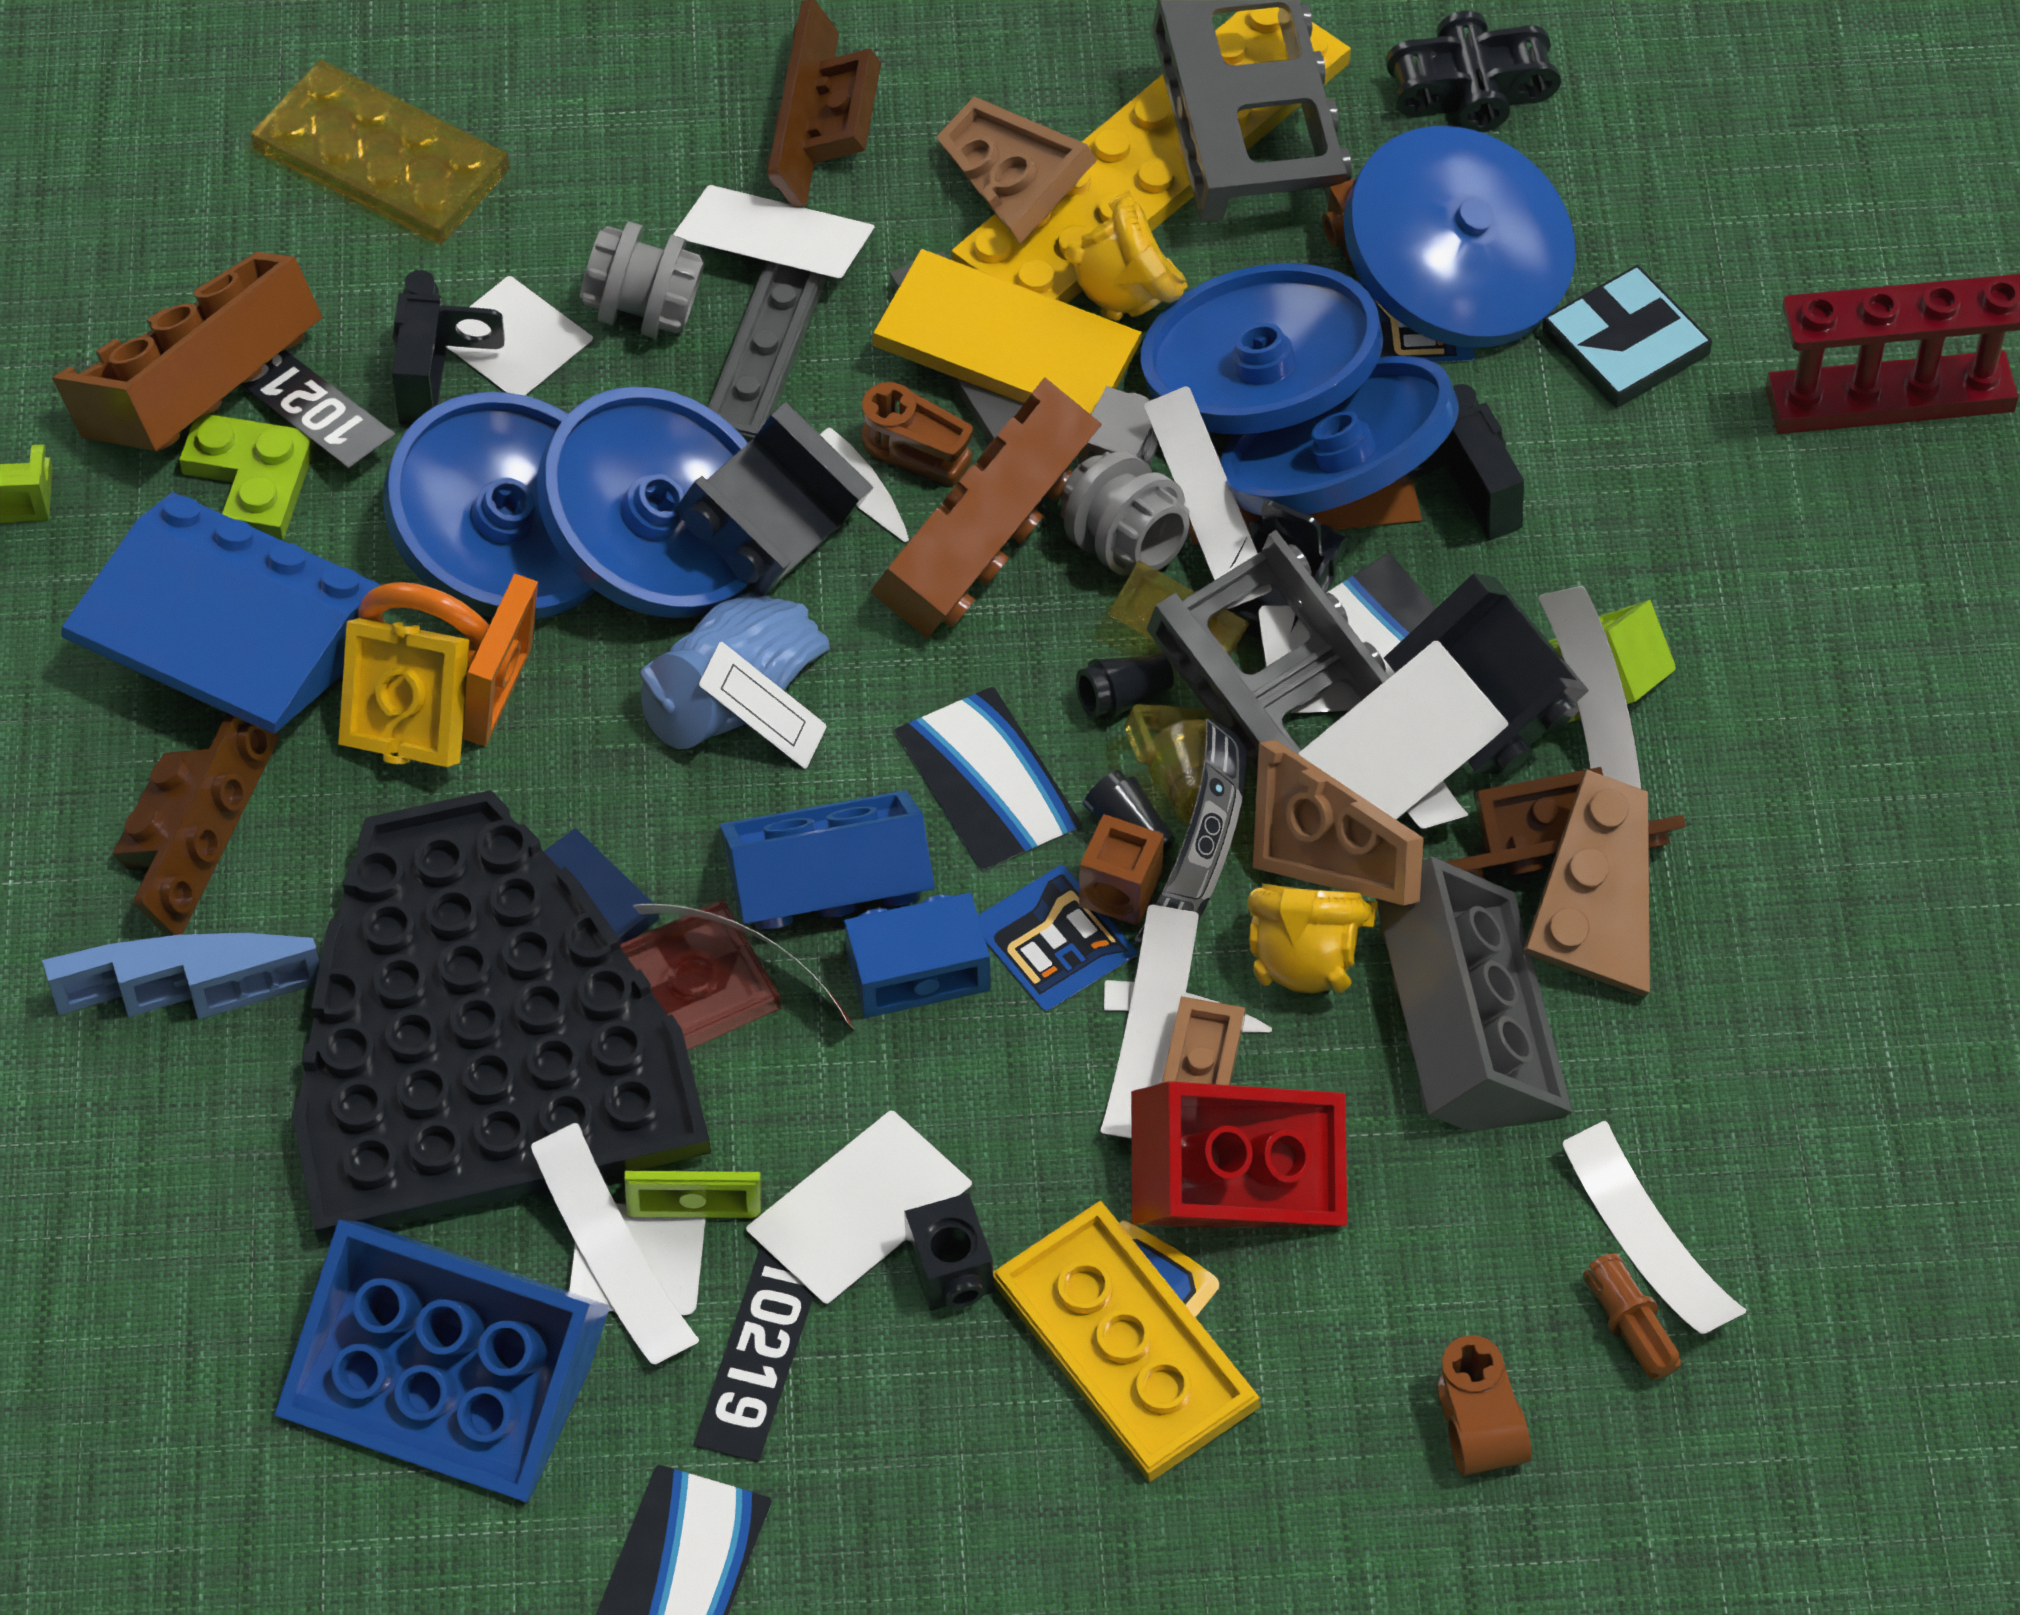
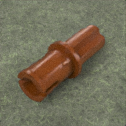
M1606 1254L1594 1260L1588 1265L1591 1270H1585L1582 1278L1603 1306L1609 1318L1607 1327L1614 1336H1623L1649 1378L1661 1380L1668 1374L1675 1372L1681 1365L1679 1352L1655 1316L1658 1312V1305L1654 1299L1644 1296L1642 1291L1639 1290L1619 1254Z

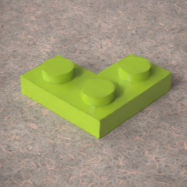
M207 414L193 421L179 461L183 475L233 482L222 514L232 519L246 522L251 527L283 541L316 443L298 428Z

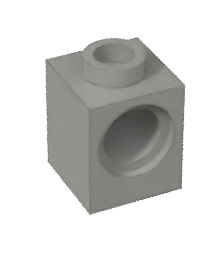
M1106 386L1091 414L1102 425L1078 454V466L1093 456L1118 451L1133 453L1150 465L1160 446L1144 408L1145 403L1150 400L1137 393H1126Z

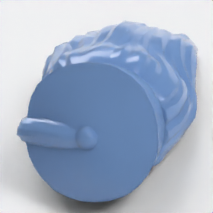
M745 593L734 599L724 601L712 608L691 633L671 647L670 652L662 654L642 668L639 676L643 682L641 701L645 719L653 732L663 742L677 749L694 747L711 736L720 735L743 726L747 723L699 686V682L720 642L725 643L778 687L785 690L805 665L815 661L819 656L829 651L828 637L818 631L817 624L808 618V609L802 603L796 604L793 601L772 599L767 595L760 596L758 593Z

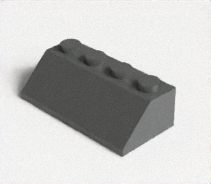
M1429 857L1422 862L1420 902L1403 906L1375 899L1378 902V912L1381 920L1379 930L1387 945L1394 973L1392 979L1393 987L1401 1001L1407 1026L1406 1040L1414 1054L1421 1082L1420 1097L1428 1111V1115L1470 1132L1564 1118L1572 1113V1108L1532 957L1523 954L1527 938L1515 892L1435 857Z

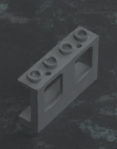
M1158 0L1151 30L1200 222L1223 220L1228 200L1233 197L1324 188L1327 203H1329L1330 186L1351 180L1352 165L1348 149L1346 147L1340 148L1336 133L1339 121L1336 103L1334 99H1326L1323 88L1325 83L1323 55L1320 51H1313L1310 40L1312 35V15L1309 5L1307 3L1301 4L1300 0ZM1279 8L1277 17L1289 60L1245 65L1227 64L1221 56L1212 17L1219 13ZM1301 103L1315 157L1263 163L1252 161L1247 155L1237 113L1244 109Z
M1277 530L1268 535L1261 552L1183 601L1177 593H1174L1158 603L1154 608L1146 629L1216 723L1237 733L1246 740L1247 764L1256 776L1258 773L1259 743L1276 739L1297 754L1301 751L1282 725V718L1336 683L1343 682L1349 684L1360 699L1363 700L1390 678L1386 674L1385 663L1377 649L1369 642H1362L1348 624L1347 613L1340 601L1333 594H1325L1311 576V569L1304 554L1295 545H1287ZM1264 585H1270L1278 590L1309 631L1310 638L1307 642L1258 673L1248 675L1237 667L1208 628V620Z

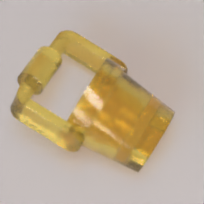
M1137 704L1133 706L1124 725L1139 764L1147 765L1153 782L1161 788L1177 817L1184 823L1190 824L1197 802L1205 762L1206 719L1215 720L1207 710ZM1148 729L1161 730V732L1152 740Z

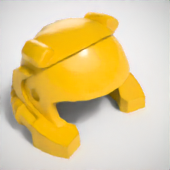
M1126 190L1109 202L1108 205L1113 211L1110 219L1097 226L1090 233L1083 235L1080 245L1070 243L1066 247L1065 258L1074 264L1077 282L1089 299L1102 308L1100 312L1102 317L1112 321L1120 320L1123 317V313H1128L1132 317L1142 315L1162 301L1166 303L1178 301L1183 295L1184 289L1188 287L1185 282L1187 280L1182 272L1175 267L1169 257L1166 259L1159 249L1149 228L1145 212L1140 204L1135 201L1129 190Z
M1262 884V888L1253 890L1247 899V908L1251 912L1250 915L1253 916L1249 936L1250 951L1254 957L1258 958L1253 965L1254 975L1263 986H1268L1274 981L1294 992L1314 994L1333 988L1336 993H1343L1351 986V979L1346 972L1349 967L1354 965L1359 927H1375L1378 902L1364 900L1361 894L1357 892L1311 890Z

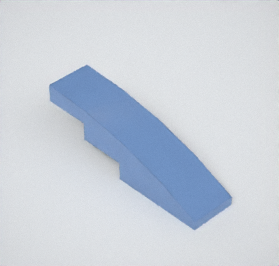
M257 933L165 936L107 944L42 960L58 1015L118 997L123 998L128 1017L192 999L198 1020L316 985L319 969V958L313 938Z

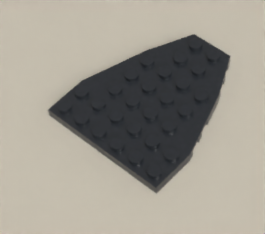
M492 790L365 817L357 841L359 853L356 859L348 866L343 881L345 894L336 919L331 918L323 940L312 1002L313 1025L309 1044L305 1043L302 1059L304 1076L300 1098H295L292 1115L318 1243L332 1240L339 1219L363 1222L378 1228H385L548 1191V1185L535 1159L531 1145L573 1123H577L580 1126L602 1178L623 1174L625 1171H636L711 1154L710 1140L682 1028L672 1014L667 1015L655 998L650 982L641 969H635L623 952L620 939L581 883L565 866L560 869L541 848L540 840L526 825L518 824L511 818L509 808Z

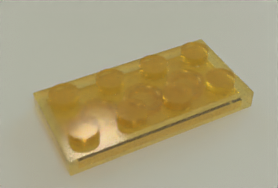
M321 59L250 133L253 149L441 245L510 169L508 153Z

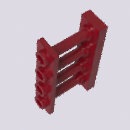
M2020 274L1796 294L1784 297L1782 309L1791 345L1794 350L1800 352L1796 370L1768 372L1766 391L1777 434L2015 412L2018 394L2006 351L2001 349L2005 333L2020 330ZM1980 334L1975 353L1942 356L1946 337ZM1920 340L1916 358L1882 361L1885 343ZM1860 345L1856 364L1822 367L1825 348Z

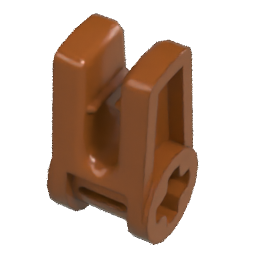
M880 383L872 386L865 393L862 399V416L865 420L862 429V446L868 455L876 460L888 462L949 487L955 486L960 481L972 461V452L967 448L973 435V427L969 423L918 396L904 385L898 383ZM897 400L900 402L899 413H897ZM879 432H881V444L878 443Z

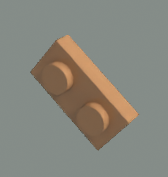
M1181 996L1162 1083L1174 1081L1231 1085L1245 1021V1007Z

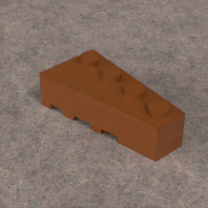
M256 252L195 289L193 293L197 302L194 304H180L169 309L164 308L146 319L151 330L142 336L123 344L115 338L97 349L95 352L100 361L85 371L77 374L74 368L68 367L53 376L52 379L81 438L149 451L165 449L174 444L180 437V431L195 419L215 411L222 404V398L235 387L259 376L264 369L263 365L280 351L292 348L300 343L305 336L304 332L323 317L296 258Z
M1044 377L1016 415L1011 417L979 457L976 464L969 468L944 499L942 505L937 507L890 564L870 593L927 639L942 621L952 629L975 601L966 591L976 579L987 586L1009 559L1001 551L1006 542L1012 538L1021 545L1043 518V515L1034 508L1044 496L1053 503L1057 501L1062 494L1066 481L1073 472L1068 468L1069 465L1101 427L1102 423Z

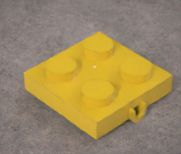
M364 618L347 621L338 745L383 754V761L392 764L409 763L410 760L443 767L459 764L461 759L469 639L420 630L419 625L403 626V622L389 624Z

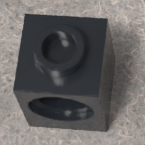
M969 1193L904 1211L906 1246L929 1311L946 1306L954 1309L964 1308L978 1302L983 1296L994 1293L993 1259ZM946 1253H958L965 1257L953 1263L943 1262L938 1259L939 1256Z

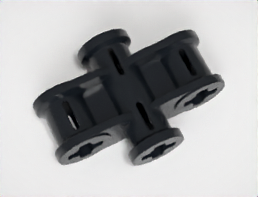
M1460 11L1447 16L1438 24L1436 30L1437 37L1403 41L1395 45L1385 58L1387 71L1397 82L1398 89L1395 94L1397 109L1403 115L1424 117L1457 111L1460 124L1466 129L1478 132L1493 130L1502 125L1508 119L1511 112L1509 105L1544 101L1553 96L1561 85L1559 70L1549 60L1548 52L1551 44L1549 35L1543 28L1536 25H1525L1488 32L1486 19L1480 13L1474 11ZM1465 27H1467V28L1469 29V32L1467 33L1466 36H1465V33H1464V28H1465ZM1527 42H1530L1532 44L1529 50L1527 48ZM1413 56H1417L1418 61L1415 65L1412 58ZM1531 79L1533 82L1532 87L1528 85V82H1530ZM1417 90L1420 97V100L1418 101L1414 98V96H1416ZM1480 106L1483 113L1482 115L1477 114V111H1479Z

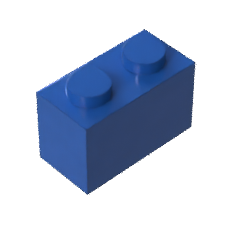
M971 892L956 896L936 895L924 900L922 903L892 910L872 909L858 917L844 920L846 955L864 1019L991 991L990 955Z

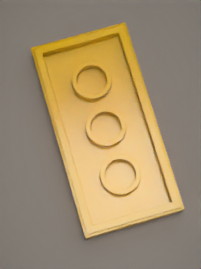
M921 249L873 332L872 346L1022 403L1026 402L1030 394L1045 377L1089 414H1092L1106 386L1116 389L1140 345L1141 332Z
M1101 1200L993 1271L994 1286L1149 1483L1260 1408V1397Z

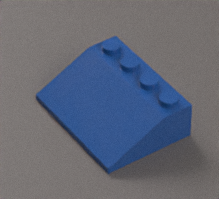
M172 492L137 519L62 626L61 637L275 734L343 675L347 621L358 618L361 600L370 590L381 584L358 575L349 568L340 567L304 551L298 545L286 543L259 531L246 522L232 519L205 507L192 498Z
M339 1219L274 1416L497 1493L529 1502L588 1375L611 1305L363 1222Z

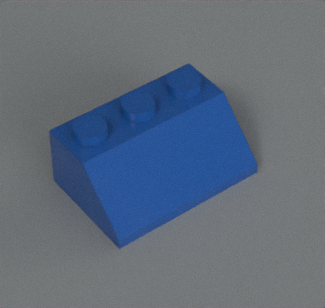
M907 790L719 824L737 910L744 924L755 922V927L758 929L783 927L794 921L793 915L817 910L820 917L847 915L857 910L856 903L881 899L882 904L886 906L904 905L919 900V892L935 889L923 813Z

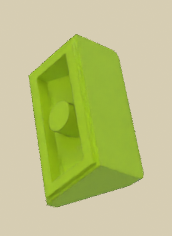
M625 1171L627 1216L757 1218L761 1215V1173Z

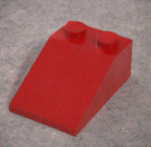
M1174 1081L1131 1091L1133 1225L1190 1228L1347 1226L1345 1093Z

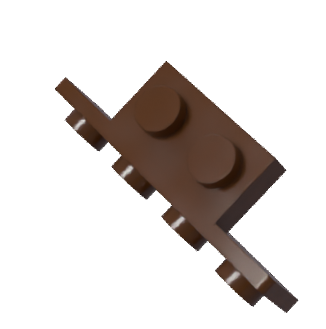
M803 0L801 2L798 21L793 29L794 41L789 67L784 75L785 87L781 107L776 115V132L772 152L767 160V172L770 182L776 189L782 192L793 207H802L807 204L814 163L865 151L881 68V62L871 48L835 57L839 33L816 0Z
M229 713L226 714L209 749L163 753L161 759L153 767L150 781L135 810L127 818L125 830L112 853L127 869L149 868L134 897V904L166 936L183 934L278 742L277 733H270Z
M1601 767L1587 769L1603 775ZM1586 770L1474 792L1473 796L1485 854L1446 861V863L1485 879L1483 869L1506 864L1509 876L1547 869L1545 857L1556 855L1582 775ZM1684 815L1648 821V848L1671 844L1668 832L1686 827Z

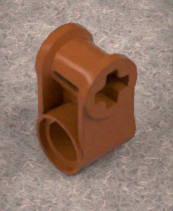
M1477 1335L1463 1336L1453 1340L1445 1349L1442 1357V1373L1437 1390L1438 1399L1448 1426L1452 1454L1460 1475L1466 1477L1529 1463L1532 1452L1527 1424L1522 1409L1515 1400L1503 1362V1356L1498 1347L1488 1339Z

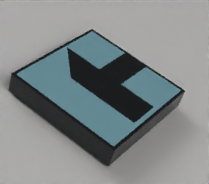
M1638 264L1545 316L1543 319L1542 331L1616 408L1711 353L1712 340Z

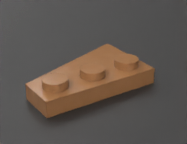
M973 97L936 137L947 155L1020 244L1097 161L1087 144L977 97Z
M1276 739L1259 743L1253 868L1347 892H1357L1363 896L1403 906L1420 902L1423 837Z
M1586 770L1582 775L1523 954L1642 997H1646L1650 993L1648 791Z

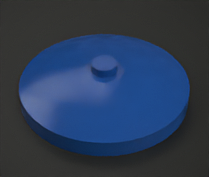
M1430 126L1400 134L1383 144L1372 154L1355 178L1346 199L1344 210L1345 241L1353 267L1360 280L1378 304L1392 317L1406 327L1432 340L1470 348L1493 347L1516 341L1528 335L1543 323L1544 317L1552 313L1569 287L1575 265V239L1571 220L1563 201L1551 182L1537 166L1513 147L1490 135L1452 126Z
M1295 263L1260 265L1213 278L1186 292L1178 301L1172 302L1155 319L1144 338L1141 348V367L1146 387L1152 400L1182 387H1189L1208 432L1219 434L1261 433L1283 429L1315 418L1350 397L1364 384L1375 369L1381 356L1383 334L1378 310L1373 298L1361 284L1352 278L1332 269L1316 265Z
M1412 356L1380 357L1375 369L1364 384L1350 397L1329 411L1283 429L1253 434H1233L1223 451L1220 462L1227 478L1225 482L1239 507L1261 516L1262 506L1267 500L1277 502L1306 515L1351 503L1390 485L1425 461L1444 442L1453 429L1459 413L1458 398L1449 376L1438 364L1427 359Z
M624 387L605 391L590 397L574 408L561 422L546 444L541 456L537 476L538 503L545 528L552 543L569 567L585 583L609 600L640 613L667 618H686L708 613L718 604L739 596L746 590L749 584L737 578L729 564L704 540L693 535L674 510L698 477L703 475L708 479L743 449L748 442L719 414L705 405L675 392L651 387Z
M479 392L462 395L436 405L410 426L397 445L387 469L384 481L383 505L387 527L399 554L422 582L428 587L455 597L468 605L476 613L488 617H494L514 573L538 582L535 619L551 617L578 606L596 592L569 567L557 551L545 528L538 503L537 476L541 456L552 434L568 413L551 404L525 395L506 392Z

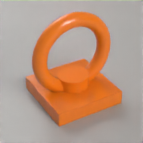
M514 573L490 626L478 613L455 597L428 586L405 582L387 583L370 590L361 600L358 618L385 623L383 613L391 608H411L432 614L448 622L469 639L462 739L486 747L532 650L538 582Z

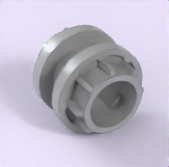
M628 221L624 231L607 226L599 231L585 271L580 291V298H582L584 304L599 310V322L612 326L616 321L619 310L643 317L641 335L656 339L659 329L675 334L684 330L704 267V262H702L700 255L686 251V239L672 234L665 250L642 243L644 226Z
M1127 451L1106 452L1103 455L1093 456L1085 460L1071 473L1061 494V518L1064 520V528L1069 540L1085 552L1097 554L1098 559L1103 565L1119 575L1127 576L1137 573L1143 575L1147 572L1163 568L1179 553L1189 531V509L1184 506L1185 497L1181 487L1164 474L1152 472L1150 466L1145 461Z

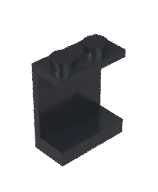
M785 402L769 416L755 438L708 479L703 475L698 477L679 502L674 512L685 522L693 535L704 540L729 564L737 578L748 583L760 596H764L850 519L874 487Z
M1473 573L1384 657V660L1396 673L1433 641H1439L1508 721V726L1479 750L1468 762L1473 770L1479 773L1499 774L1501 772L1502 774H1508L1517 769L1531 756L1533 750L1530 748V745L1546 730L1554 732L1568 723L1578 712L1579 708L1575 703L1589 691L1496 577Z

